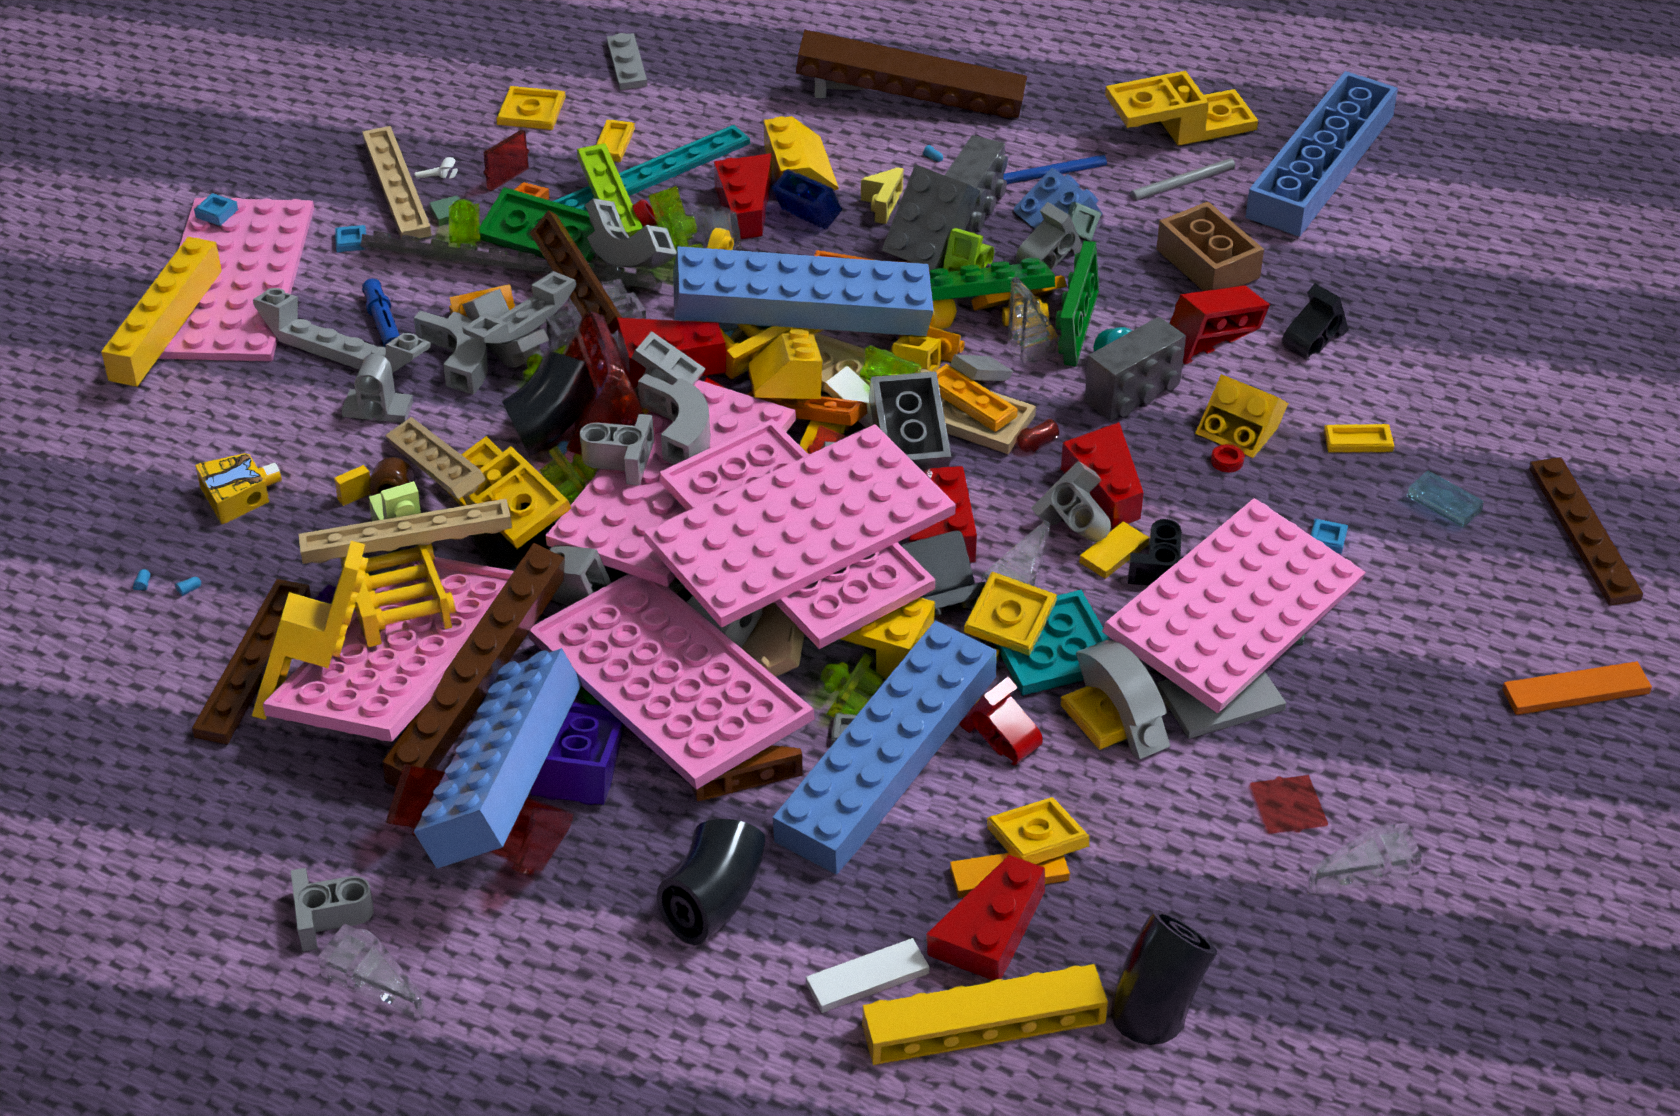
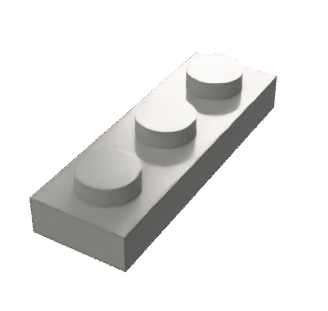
M619 33L614 36H607V45L619 90L647 87V78L634 33Z

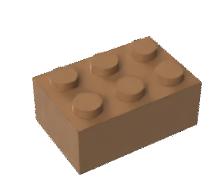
M1207 201L1159 220L1156 250L1203 291L1242 286L1260 278L1264 248L1210 202Z

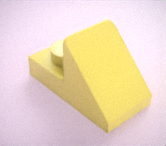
M894 168L861 180V200L871 202V211L875 212V222L887 223L903 191V168Z

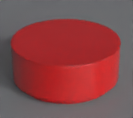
M641 199L633 204V210L644 227L646 225L656 226L659 224L657 214L646 200Z
M1224 444L1213 449L1211 463L1219 471L1236 472L1243 467L1245 456L1240 448Z

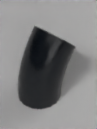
M545 351L538 368L531 378L518 391L502 400L529 457L546 448L576 422L597 391L605 372L603 369L566 355Z
M714 819L697 825L686 858L670 876L661 882L657 889V903L662 918L672 933L684 943L694 946L704 943L733 917L743 903L757 877L762 862L766 840L764 833L760 829L749 823L734 819Z
M1153 910L1135 939L1118 978L1111 1008V1016L1115 1027L1123 1036L1136 1043L1146 1045L1166 1043L1177 1037L1184 1028L1186 1016L1196 990L1217 955L1216 948L1199 932L1178 918L1160 910Z

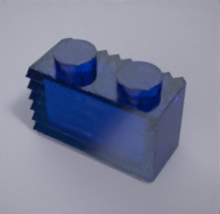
M786 169L772 186V190L782 210L786 209L787 212L795 214L796 217L799 216L800 219L809 221L810 224L813 223L814 226L818 225L823 230L827 229L842 211L841 203H838L839 200L835 192H833V188L790 169Z

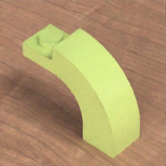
M414 481L369 496L370 513L373 521L421 513L419 491Z

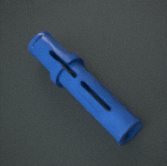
M372 278L362 284V292L367 300V312L373 316L383 347H386L387 343L400 336L390 311V299L384 295L381 282Z

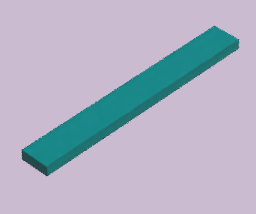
M731 125L620 172L619 175L630 196L750 145V138L735 125ZM587 186L553 202L587 211L585 204L592 200L594 195L590 186Z

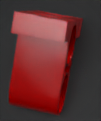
M1007 677L985 693L959 725L968 733L977 729L998 755L1001 756L1003 754L1012 760L1011 764L1014 766L1040 747L1043 743V737L1035 723L1012 698L1011 695L1018 687Z

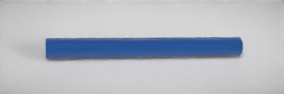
M1105 155L1004 173L1003 180H1006L1007 184L1043 178L1052 167L1061 174L1106 166L1107 159Z

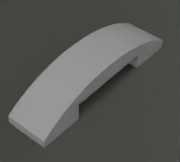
M553 271L531 285L532 297L498 318L485 313L462 328L463 333L484 343H503L522 337L538 328L559 310L576 287V280Z

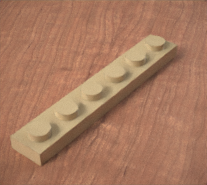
M391 126L362 131L363 141L402 242L432 236L431 226Z
M412 417L385 435L389 443L457 499L471 495L478 489L479 484L486 480L477 466Z
M507 499L301 533L299 534L300 553L303 564L312 562L324 563L329 559L346 557L351 540L365 544L363 554L382 550L394 551L399 547L417 544L429 545L434 541L463 539L469 535L481 533H498L504 529L512 528Z

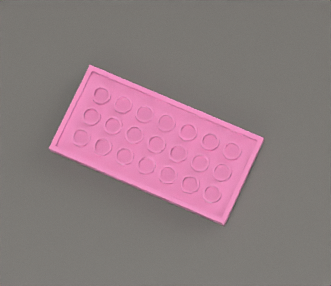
M207 197L195 198L180 246L187 237L216 242L222 272L158 359L273 361L278 339L254 307L253 299L270 288H280L285 293L291 294L314 211V202L300 199L232 198L231 200L237 201L238 211L221 226L196 218L194 209Z
M698 380L694 385L704 395L709 408L711 434L709 448L770 419H773L785 432L789 430L796 420L794 409ZM649 410L646 415H652L654 443L640 485L626 484L625 471L600 469L570 505L572 509L562 515L546 534V544L549 547L561 545L596 549L603 565L668 587L676 576L644 541V531L687 510L659 481V472L674 465L663 460L661 434L673 421Z
M770 419L660 471L659 481L688 511L809 454L773 419ZM896 542L775 601V603L818 649H821L935 589L936 579Z
M874 424L645 530L644 541L722 628L954 515L956 504Z
M1254 498L1107 620L1102 632L1114 641L1126 646L1142 661L1216 713H1219L1349 594L1363 579L1366 572L1327 547L1323 542L1300 529L1293 522L1288 521L1270 509L1266 504Z
M435 557L433 564L445 593H452L456 613L450 614L452 628L445 629L439 613L385 625V629L379 630L382 644L367 647L356 612H354L347 627L339 658L332 656L328 668L304 662L263 703L265 716L392 742L431 700L446 669L514 571ZM415 561L402 564L396 570L420 565V563ZM422 578L409 582L395 584L387 587L378 588L375 590V593L424 583L427 581L425 578ZM430 595L379 608L382 611L433 600V597Z
M631 574L625 575L533 625L529 631L530 640L542 651L552 652L562 648L581 681V686L696 790L815 720L814 709L669 587Z

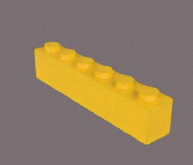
M193 237L186 238L101 351L108 381L138 387L222 272L216 242Z
M1095 964L1071 966L1058 971L1036 972L1024 977L1007 980L996 979L989 983L967 987L957 986L950 990L928 994L917 993L911 997L894 1000H878L871 1004L863 1005L862 1028L872 1064L877 1065L1106 1023L1108 1000Z

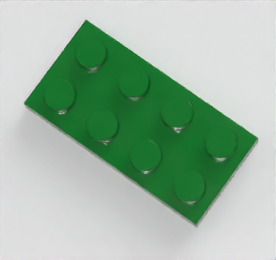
M505 187L477 230L480 240L545 259L530 232L549 210L559 217L588 264L596 253L587 238L595 231L590 222L588 211Z
M1084 241L1081 252L1075 254L1074 272L1069 273L1068 291H1064L1062 296V311L1058 310L1056 315V329L1061 330L1058 341V353L1063 354L1064 365L1077 367L1099 293L1096 242Z
M1038 258L1023 259L1021 264L1009 265V262L1001 261L991 263V267L979 268L978 265H965L960 267V271L948 272V269L945 268L929 271L932 301L1056 287L1055 274L1043 261L1040 262Z

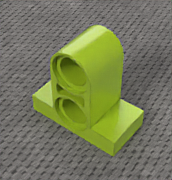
M954 228L950 232L943 268L948 269V272L960 271V267L965 265H978L979 268H985L993 262L994 247L983 244V236Z

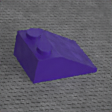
M573 702L531 788V795L542 796L550 800L565 799L579 801L587 805H604L612 784L625 725L604 706Z

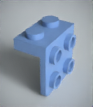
M1053 167L1014 207V212L1034 229L1044 220L1040 210L1047 202L1065 213H1068L1071 202H1077L1096 211H1101L1096 205L1099 200L1088 189L1083 191L1070 175L1063 176Z

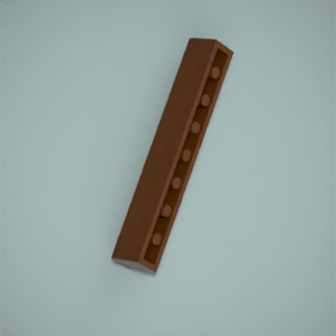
M804 29L796 66V74L959 107L975 112H983L1004 118H1019L1027 81L1026 75Z
M536 543L532 544L446 669L431 700L412 719L383 760L384 780L386 783L414 796H417L487 695L488 689L493 685L498 676L499 669L510 661L564 581V557Z

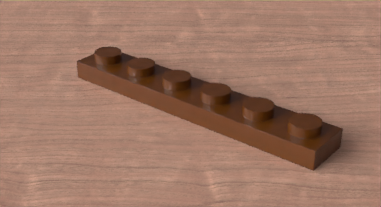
M548 210L532 229L530 235L553 271L576 280V287L569 297L594 338L605 344L618 330L617 317L622 318L559 217Z
M1562 457L1531 461L1529 470L1608 605L1641 601L1643 596L1642 590Z
M276 579L192 727L194 738L229 744L261 686L289 592L309 598L311 595L309 585Z

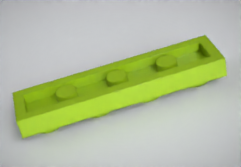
M606 143L578 148L577 158L594 198L614 202L626 233L629 237L633 236L643 227L633 210V204Z

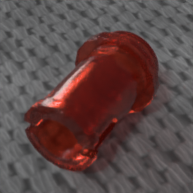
M1047 419L1031 429H1022L1017 436L1018 446L1024 452H1036L1039 446L1059 436L1058 425L1054 420Z

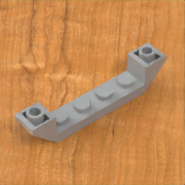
M270 288L253 299L254 307L279 342L356 369H360L363 359L367 355L379 354L387 358L391 364L392 373H394L428 350L431 342L420 339L415 334L403 333L387 343L386 347H377L364 342L360 338L339 334L334 329L313 325L308 320L298 319V297L285 293L280 288Z

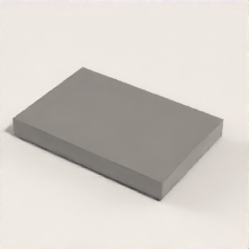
M1265 671L1219 713H1216L1169 679L1157 683L1162 699L1188 739L1284 711L1286 708L1285 700Z

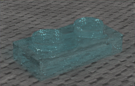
M1429 470L1409 486L1407 497L1463 528L1482 511L1484 504L1483 500Z

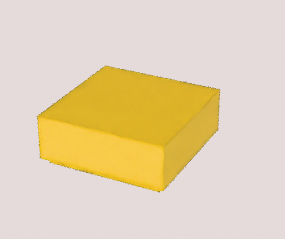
M364 465L334 478L337 498L343 506L370 495L368 487L370 472Z

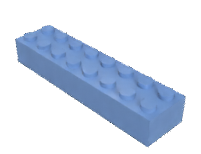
M1344 71L1250 187L1245 218L1300 237L1392 119L1398 88Z
M677 246L673 269L675 320L927 336L934 311L928 264Z
M935 620L773 816L774 842L837 875L864 844L996 678L997 650Z
M562 648L552 652L544 650L533 655L527 661L521 663L516 661L509 662L499 669L497 678L488 689V694L483 704L478 708L476 717L467 728V733L462 743L457 747L454 758L445 769V774L440 784L434 790V795L427 808L422 812V817L414 830L415 835L436 868L444 867L504 846L582 685Z

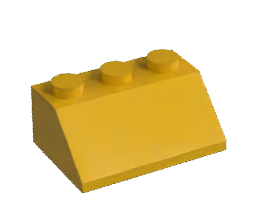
M779 116L764 120V147L767 154L772 153V171L781 197L839 190L822 139L818 134L792 116Z
M800 329L791 330L790 334L782 333L748 363V372L755 398L821 399L823 361L814 334H809L808 331Z

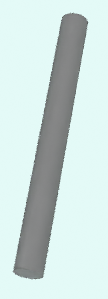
M1232 158L1132 190L1130 191V196L1135 201L1235 169V162Z

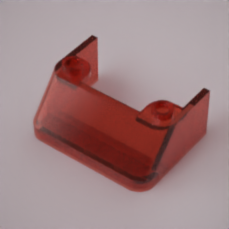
M588 311L584 315L562 354L586 362L596 389L590 401L592 402L566 447L567 451L581 456L580 430L582 427L590 423L635 426L638 415L644 414L625 360L604 316L593 311Z
M404 764L386 823L413 828L411 835L416 836L414 830L422 817V812L427 808L434 795L433 792L440 784L445 771ZM526 798L504 846L490 852L506 857L508 861L513 862V870L533 876L535 870L543 871L569 831L574 813Z

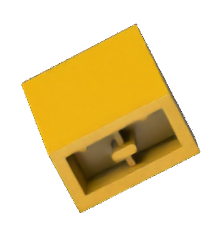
M1221 374L1195 434L1221 445H1234L1240 448L1245 455L1254 458L1278 429L1289 403L1272 394Z

